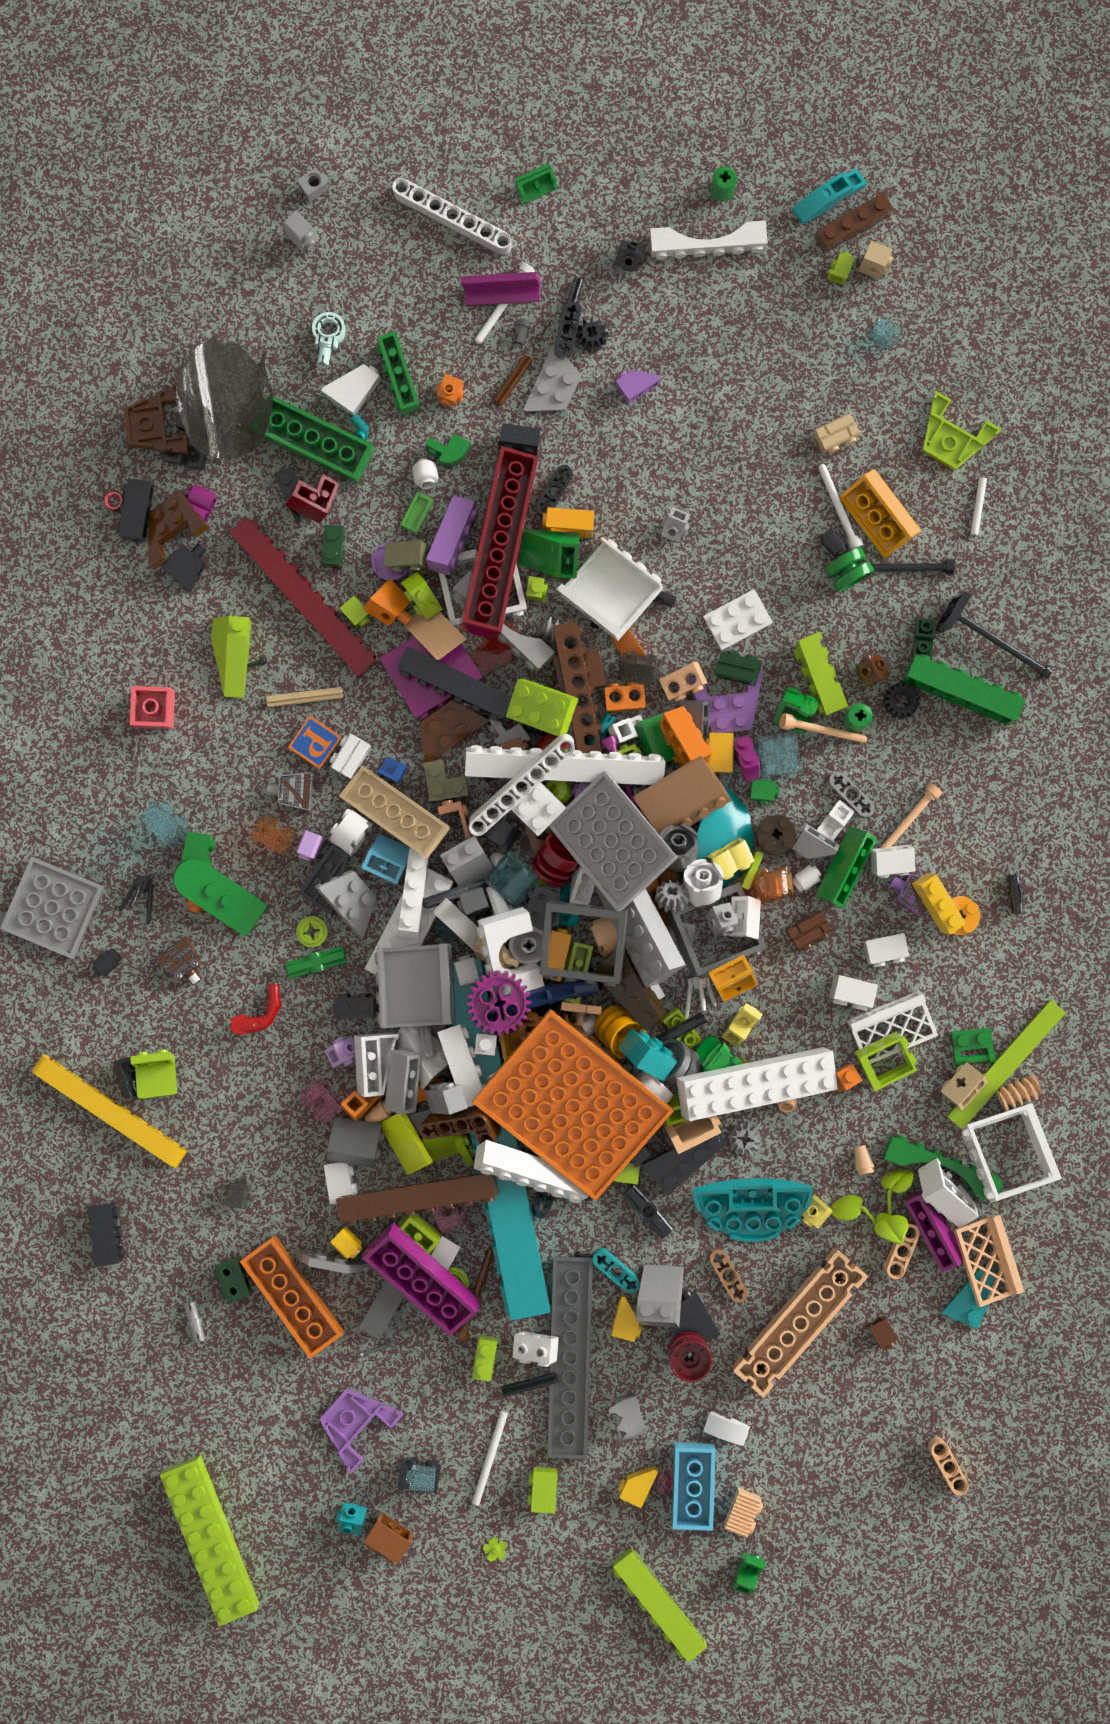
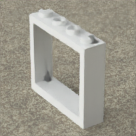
M476 549L460 553L458 565L473 562ZM516 563L513 578L520 604L507 607L505 617L513 616V618H518L527 612ZM439 573L449 620L459 630L461 618L455 619L446 576Z
M1032 1103L962 1127V1137L968 1143L970 1158L972 1161H975L977 1176L983 1182L985 1187L984 1194L990 1200V1203L1062 1179ZM1021 1114L1046 1178L998 1194L974 1130Z

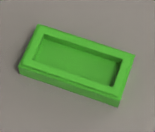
M417 491L400 523V527L418 535L434 503V499Z

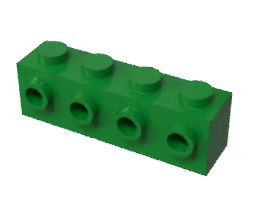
M396 331L378 336L379 345H376L379 357L383 356L385 363H382L385 375L389 374L391 381H388L390 392H395L397 398L393 400L396 410H401L402 416L420 411L419 401Z
M849 826L815 896L828 904L843 909L877 838L866 831Z

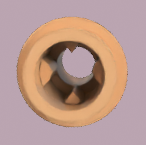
M386 1099L384 1101L380 1100L365 1116L366 1122L378 1123L392 1117L394 1112L385 1109Z
M866 1145L855 1147V1168L859 1176L873 1173V1167L875 1166L866 1149Z

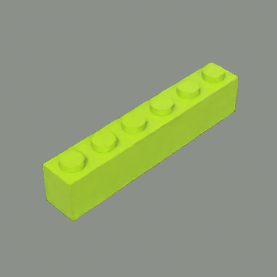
M632 1547L612 1562L614 1568L612 1571L619 1580L621 1578L624 1580L626 1590L630 1595L635 1594L639 1599L637 1603L644 1612L647 1610L650 1613L652 1623L656 1627H661L664 1631L662 1633L668 1643L672 1642L676 1646L675 1651L681 1659L685 1658L689 1663L707 1648L704 1638Z

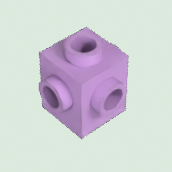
M341 1037L333 1041L334 1045L325 1050L333 1068L342 1064L346 1067L355 1062V1043L352 1037L345 1040Z

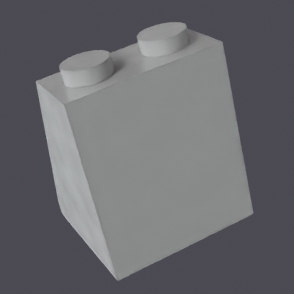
M475 836L468 838L440 855L458 886L486 878L495 873L493 866Z

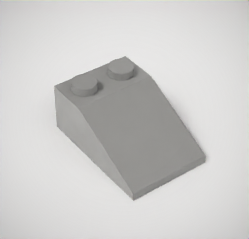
M644 1265L637 1301L636 1321L639 1325L679 1327L684 1267Z

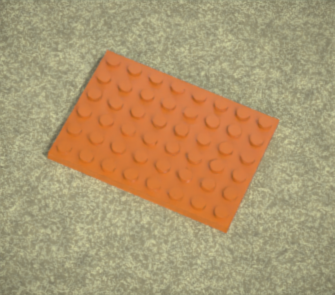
M551 1009L472 1100L474 1105L595 1201L674 1111L671 1106Z

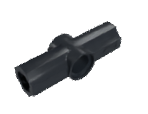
M632 1184L622 1193V1196L661 1239L674 1229L673 1225L636 1184ZM651 1206L653 1208L652 1215L645 1216L642 1212L644 1207Z

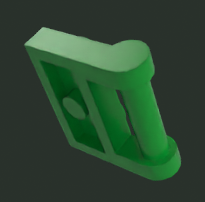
M990 1027L951 1032L955 1067H959L966 1062L969 1064L979 1062L995 1063ZM986 1048L987 1053L970 1056L960 1055V1051Z

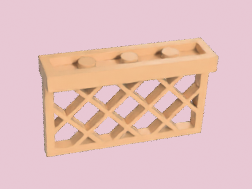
M988 1215L984 1219L954 1229L978 1307L1013 1294L1024 1292L1000 1215ZM986 1224L988 1230L985 1237L978 1233L980 1226ZM968 1231L972 1233L968 1243L963 1241L961 1232ZM976 1236L983 1239L980 1249L972 1246ZM987 1243L992 1244L994 1249L991 1256L984 1253ZM970 1249L978 1252L974 1262L970 1261L968 1257ZM982 1255L989 1259L986 1269L978 1265ZM993 1262H996L1000 1268L997 1275L990 1272ZM977 1268L984 1272L980 1281L976 1280L974 1276ZM988 1274L995 1278L992 1288L984 1284ZM999 1281L1005 1284L1006 1292L999 1293L996 1291ZM983 1287L990 1291L985 1300H982L980 1295Z

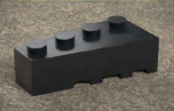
M718 1134L680 1154L677 1153L675 1147H672L646 1160L642 1166L669 1195L728 1142L721 1134Z

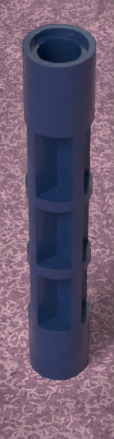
M577 979V981H567L552 986L546 985L543 988L528 991L531 995L526 997V1000H530L532 1003L526 1005V1007L531 1009L546 1004L552 1005L554 1002L565 999L579 998L598 993L597 981L596 984L585 983L582 979ZM497 999L494 1005L499 1007L501 1016H504L500 1003L503 1001ZM509 1005L506 1008V1013H514L516 1010L515 1005ZM495 1010L487 1013L488 1020L496 1018Z

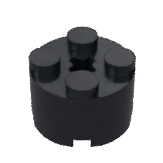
M493 810L491 813H490V812H488V813H489V814H495V813H497V811ZM501 818L482 837L500 848L505 845V850L509 852L521 833L519 830L520 825L511 820L506 822Z

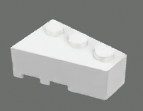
M386 1032L354 1035L357 1093L360 1096L384 1095L388 1080L391 1050H394L396 1040L399 1037L398 1033Z
M936 1158L918 1169L923 1190L922 1197L926 1203L933 1205L938 1213H942L950 1223H954L958 1228L963 1227L979 1217L976 1203L961 1185L956 1186L950 1179L952 1175L949 1171L945 1173L941 1169V1162Z

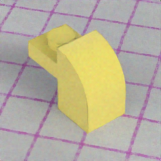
M746 1003L738 1010L721 1037L738 1048L746 1039L752 1027L760 1020L762 1013Z

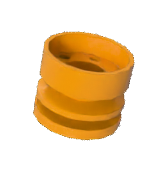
M620 1005L605 1009L597 1017L594 1024L595 1036L619 1058L626 1057L618 1046L631 1028L638 1032L640 1030L646 1032V1030Z

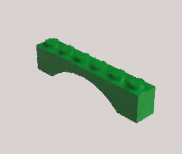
M896 1134L893 1137L890 1135L882 1158L901 1166L912 1163H929L938 1158L941 1162L940 1165L949 1168L962 1178L974 1196L990 1202L985 1197V1187L982 1180H979L977 1176L976 1166L969 1164V1167L961 1165L962 1160L951 1156L949 1160L943 1157V1152L935 1149L930 1152L925 1150L926 1146L915 1141L913 1145L906 1142L908 1138ZM990 1172L999 1194L1003 1182L998 1180V1175Z

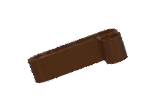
M477 1106L468 1107L450 1115L431 1113L419 1127L420 1135L426 1139L474 1132L479 1144L485 1140L495 1143L501 1134L500 1125Z

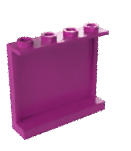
M413 637L379 659L416 720H422L436 708L438 709L450 699H453V696L449 694L443 696L435 692L436 688L430 685L428 688L417 683L418 679L413 677L408 679L399 674L400 671L397 669V666L407 646L436 660ZM462 643L437 660L474 679L483 680Z

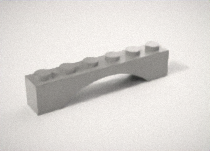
M471 571L453 587V596L459 603L465 602ZM503 624L498 640L502 644L506 643L514 656H520L525 661L524 665L530 671L534 670L537 673L554 656L555 652L542 639L520 635Z

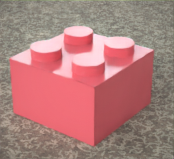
M131 686L130 726L148 729H173L175 690L171 687Z

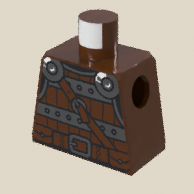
M184 936L155 958L177 981H181L186 977L193 986L202 979L196 971L202 965V962L188 936Z

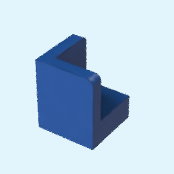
M386 757L381 769H378L377 772L399 784L408 766L390 757Z

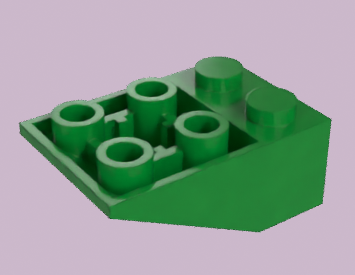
M523 529L520 565L557 578L577 579L580 533Z

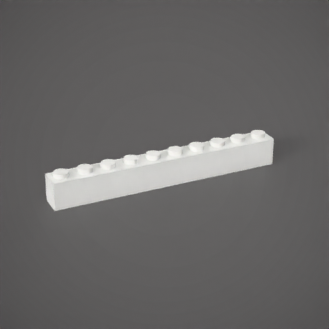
M478 745L470 746V748H466L465 776L513 778L542 750L532 748L528 751L518 747H512L510 750L498 746L486 749ZM574 750L573 754L544 780L593 782L603 771H606L616 783L653 785L664 778L665 760L659 754L641 756L639 753L621 755L619 752L601 754L599 751L582 753L579 750ZM549 755L545 759L548 762H553L556 757ZM536 768L531 773L538 775L541 773V770Z

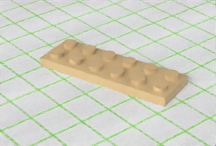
M363 765L339 795L345 802L426 860L450 830L447 824Z

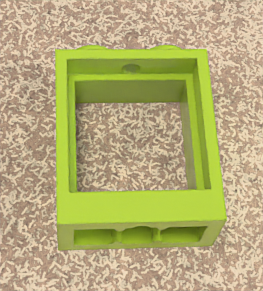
M897 1031L854 1052L869 1085L874 1091L917 1071L914 1065L917 1061L913 1053H909L907 1049L909 1043L905 1036H900ZM897 1043L905 1063L876 1077L868 1057Z

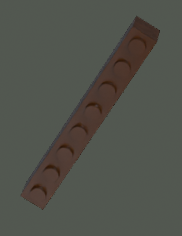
M477 1173L340 1196L336 1199L340 1223L346 1222L347 1225L359 1223L358 1220L366 1219V1222L378 1220V1216L385 1215V1219L397 1217V1213L404 1212V1215L416 1214V1210L424 1209V1212L435 1211V1207L443 1206V1209L454 1208L457 1203H463V1206L475 1204L474 1201L482 1200L483 1203L494 1201V1197L499 1195L495 1175Z

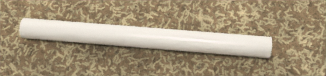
M502 1410L500 1411L472 1500V1504L477 1506L480 1504L508 1416V1412Z

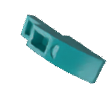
M857 169L847 174L842 172L807 195L792 208V211L803 225L833 209L834 205L839 201L865 188L867 182Z

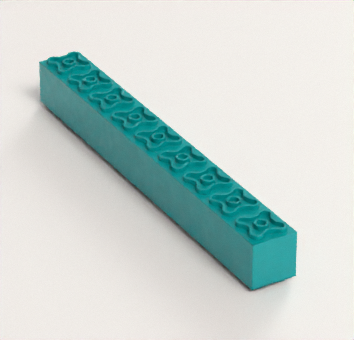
M475 958L481 982V974L486 976V978L488 977L485 971L486 963L479 958ZM453 963L455 1024H449V1028L459 1024L462 1025V1028L466 1027L470 1037L466 1039L468 1046H473L475 1051L477 1033L489 1034V1028L482 1032L483 1025L476 1027L474 1021L470 1020L472 1013H467L470 1006L466 1005L465 1002L471 1001V998L466 995L472 994L473 991L469 987H476L477 984L474 982L460 986ZM490 991L482 993L481 998L483 1001L489 1000L488 992ZM498 1040L495 1056L476 1054V1057L473 1058L475 1066L479 1065L483 1076L480 1077L482 1085L488 1082L487 1077L496 1072L502 1066ZM500 1125L501 1134L495 1143L519 1151L517 1138ZM474 1132L470 1133L473 1145L474 1156H476V1149L479 1145V1142L477 1141ZM496 1176L499 1195L494 1197V1201L485 1203V1212L490 1236L495 1238L492 1247L498 1276H502L503 1279L500 1288L506 1316L510 1315L512 1321L550 1313V1303L527 1187L517 1185L516 1182L511 1180H501Z

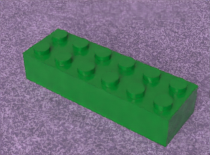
M270 394L267 395L251 426L254 435L357 485L375 451L373 444Z
M924 654L915 655L909 661L901 680L902 683L906 682L910 686H915L914 688L1008 726L1018 721L1026 699L1021 697L1020 693L1004 691L1003 687L998 684H987L983 678L977 676L972 678L966 675L967 672L961 669L948 668L949 665L944 662H933L929 656Z

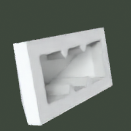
M579 867L572 875L569 902L589 905L595 883L582 867Z

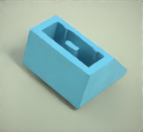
M379 834L361 868L399 886L407 869L409 847Z

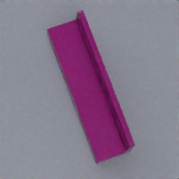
M537 272L461 276V285L465 290V306L540 301L541 280Z

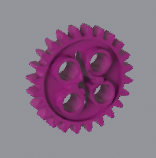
M497 970L496 975L488 971L487 978L481 974V982L476 979L474 980L477 986L469 987L473 993L466 995L471 998V1001H467L465 1004L471 1006L467 1013L474 1014L470 1020H477L476 1027L483 1025L482 1032L489 1028L490 1035L496 1030L497 1035L501 1036L502 1030L508 1035L509 1028L516 1031V1024L523 1026L520 1020L521 1018L528 1019L524 1013L531 1012L526 1005L531 1004L532 1001L526 1000V997L531 994L524 992L527 985L520 986L522 983L521 978L515 981V974L508 977V971H504L503 975H501L500 970ZM494 985L497 988L498 998L503 1001L502 1003H500V1006L505 1017L504 1020H501L499 1007L494 1005V1003L497 1002L495 993L493 991ZM504 985L510 986V993L508 995L501 994V988ZM484 991H490L491 998L488 1001H483L481 998ZM511 1004L515 1005V1012L512 1015H508L506 1008ZM491 1010L496 1011V1018L494 1020L487 1019V1013Z

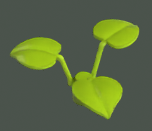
M898 1169L890 1171L883 1176L881 1180L882 1187L889 1189L887 1192L888 1214L880 1213L875 1219L865 1206H861L863 1203L861 1197L847 1195L838 1199L830 1207L833 1210L831 1215L839 1220L850 1221L857 1218L861 1210H863L872 1220L873 1225H875L874 1229L879 1237L903 1245L909 1225L904 1216L892 1215L891 1193L894 1191L900 1194L908 1190L914 1180L913 1171Z

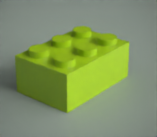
M517 679L506 717L560 736L568 732L578 698L527 679Z

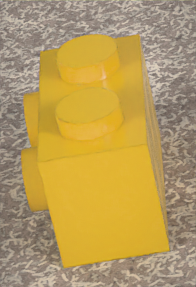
M709 733V738H706V744L709 745L712 753L707 764L714 773L733 774V733Z

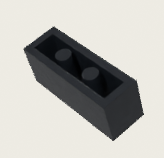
M128 478L127 484H124L123 495H125L124 503L122 502L120 505L121 522L118 521L117 533H119L118 535L122 539L145 542L154 485L151 481Z
M115 1202L87 1207L95 1267L122 1262V1258L125 1257V1249L120 1244L122 1228L117 1223V1218L120 1216L118 1206H115Z

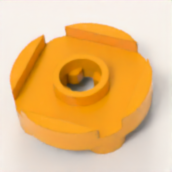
M964 896L951 898L958 911H963L962 913L965 915L964 921L966 922L964 926L952 934L965 935L973 932L980 921L978 905Z

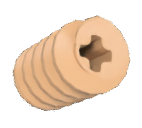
M1034 1075L1029 1076V1081L1023 1078L1021 1083L1015 1081L1014 1086L1008 1084L1007 1089L1003 1086L1000 1087V1093L996 1090L998 1099L1006 1112L1009 1111L1008 1105L1016 1109V1102L1023 1106V1099L1031 1103L1030 1096L1038 1100V1093L1042 1095L1040 1085Z

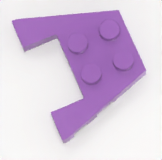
M760 670L756 686L746 684L747 692L708 697L706 685H704L703 690L694 694L696 700L710 701L709 728L712 733H734L752 730L763 670ZM696 678L689 679L690 683L694 684Z
M346 1388L319 1420L337 1448L341 1459L346 1464L347 1470L352 1474L364 1459L349 1446L354 1438L375 1415L392 1428L404 1413Z

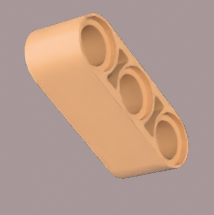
M909 1222L908 1227L913 1228L912 1236H905L903 1245L893 1243L884 1265L886 1274L892 1279L903 1277L919 1238V1229ZM900 1246L906 1247V1252L903 1255H898L897 1253ZM897 1264L899 1266L898 1272L891 1274L890 1267Z
M939 1437L932 1438L928 1443V1449L947 1485L954 1494H965L969 1485L951 1450L943 1439ZM937 1444L943 1445L940 1452H934ZM952 1462V1467L949 1470H944L945 1463ZM956 1480H962L960 1487H953Z

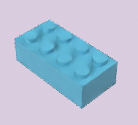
M674 1442L671 1518L673 1529L713 1531L716 1451L713 1443Z

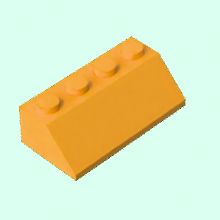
M875 469L863 475L839 496L841 502L884 559L921 532L920 528Z

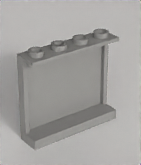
M452 944L377 948L375 963L376 965L378 964L376 983L379 984V992H377L376 999L377 1003L380 1004L377 1020L381 1028L455 1024Z

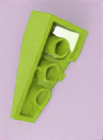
M225 616L213 619L211 640L224 697L244 699L252 627L249 617Z

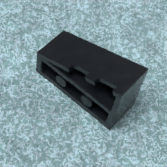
M332 844L298 893L332 915L334 909L318 892L315 886L329 882L331 878L339 877L345 873L349 855Z

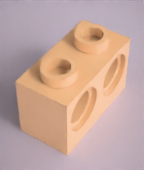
M693 662L659 679L668 700H675L676 702L687 698L686 694L690 692L695 694L703 690V686L708 684L698 662ZM692 673L696 676V682L694 684H691L689 681V677ZM675 682L679 684V691L677 693L672 689V685Z

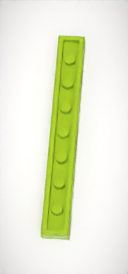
M1049 1000L997 1058L995 1063L983 1074L988 1081L983 1089L963 1111L955 1106L946 1117L962 1130V1127L971 1121L995 1094L996 1090L1003 1085L1066 1013L1052 1000Z

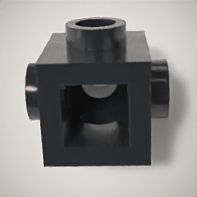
M621 240L614 266L621 267L628 272H636L638 266H642L645 259V254H642L644 246L634 241L627 242Z

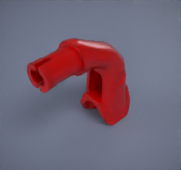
M268 984L266 1014L260 1017H247V1015L233 1017L231 1019V1031L233 1033H256L266 1030L272 1025L282 1006L279 984Z

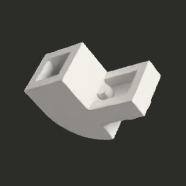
M641 715L627 718L607 728L610 736L615 734L618 741L616 743L617 746L638 737L634 725L643 720Z

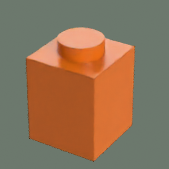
M853 1063L844 1065L836 1070L838 1092L846 1091L862 1081Z

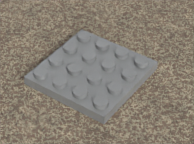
M31 857L0 929L74 959L104 890V886Z

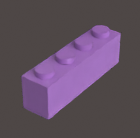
M457 496L452 497L426 558L428 570L451 575L452 570L456 569L458 556L465 548V539L470 536L471 525L478 517L475 501Z

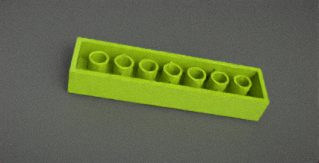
M201 1454L164 1469L160 1474V1478L218 1625H224L257 1611L259 1606L258 1598Z

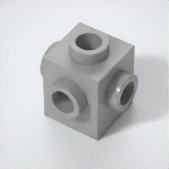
M672 507L668 517L664 516L660 527H663L661 535L677 542L680 541L682 536L686 537L690 527L687 525L690 514Z
M730 903L713 906L706 915L709 928L715 936H728L734 932V929L739 924L738 917Z

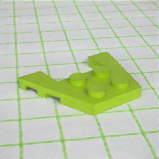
M936 391L933 396L922 452L955 471L999 434L1001 428L986 420L977 437L971 435L942 418L951 399Z

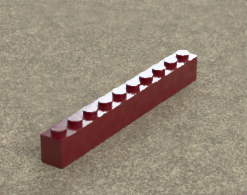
M245 517L229 531L230 535L351 670L361 678L377 664L375 660L377 656L370 648L366 650L361 645L364 642L357 634L353 636L350 633L349 629L351 627L344 619L340 621L336 617L338 613L331 605L327 607L323 603L325 598L319 591L314 593L310 588L312 586L310 581L305 576L301 578L297 574L299 569L292 562L288 564L284 559L287 556L280 548L276 550L271 545L273 540L267 534H261L259 531L261 527L254 519L250 521Z

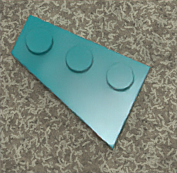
M978 1269L974 1273L975 1279L980 1281L984 1272ZM990 1270V1272L996 1275L998 1274L997 1272ZM988 1274L984 1284L992 1288L995 1278ZM968 1280L965 1286L940 1313L978 1329L988 1304L982 1307L977 1306L970 1281ZM984 1287L980 1293L982 1300L987 1299L990 1293Z

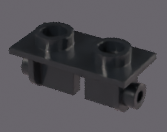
M131 1057L114 1061L115 1066L113 1068L116 1078H123L124 1080L118 1083L121 1096H124V1099L137 1096L135 1067L131 1065Z

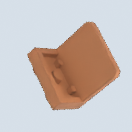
M452 800L442 802L441 806L437 807L441 817L459 813L466 840L474 836L470 832L469 824L467 825L466 818H469L467 806L462 805L461 801L453 803Z

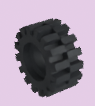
M906 682L892 685L885 693L883 699L884 708L887 709V713L891 714L894 718L898 717V719L907 718L914 714L920 705V695L918 696V690L914 689L915 686H910ZM899 693L905 694L909 699V703L905 708L898 707L894 702L895 696Z

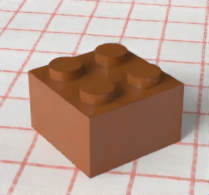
M380 1511L369 1528L364 1543L367 1544L366 1547L373 1552L378 1551L383 1554V1558L386 1561L399 1564L412 1542L414 1533Z

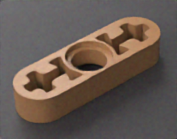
M714 1249L709 1255L713 1268L730 1298L737 1303L743 1302L747 1298V1290L726 1253L722 1249ZM716 1253L719 1255L723 1254L724 1257L721 1259L724 1265L729 1263V1266L723 1267L720 1271L717 1269L721 1268L719 1262L713 1261ZM726 1270H731L734 1273V1277L730 1281L723 1279V1273ZM737 1280L739 1281V1283H736L739 1290L743 1289L742 1297L740 1298L733 1296L735 1291L732 1286L730 1288L727 1287L734 1284Z

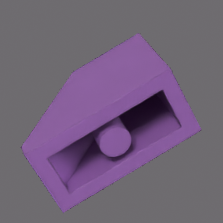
M631 370L628 373L625 371L617 377L615 386L629 405L658 386L661 378L659 375Z

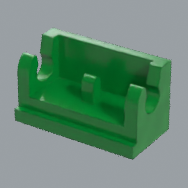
M550 163L514 179L516 190L523 204L558 189L557 179Z

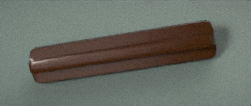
M528 355L522 356L494 397V402L497 405L502 406L531 365L532 359Z

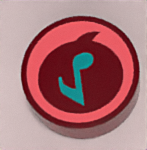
M117 491L108 492L104 496L105 506L110 511L120 510L121 503H124L123 496Z

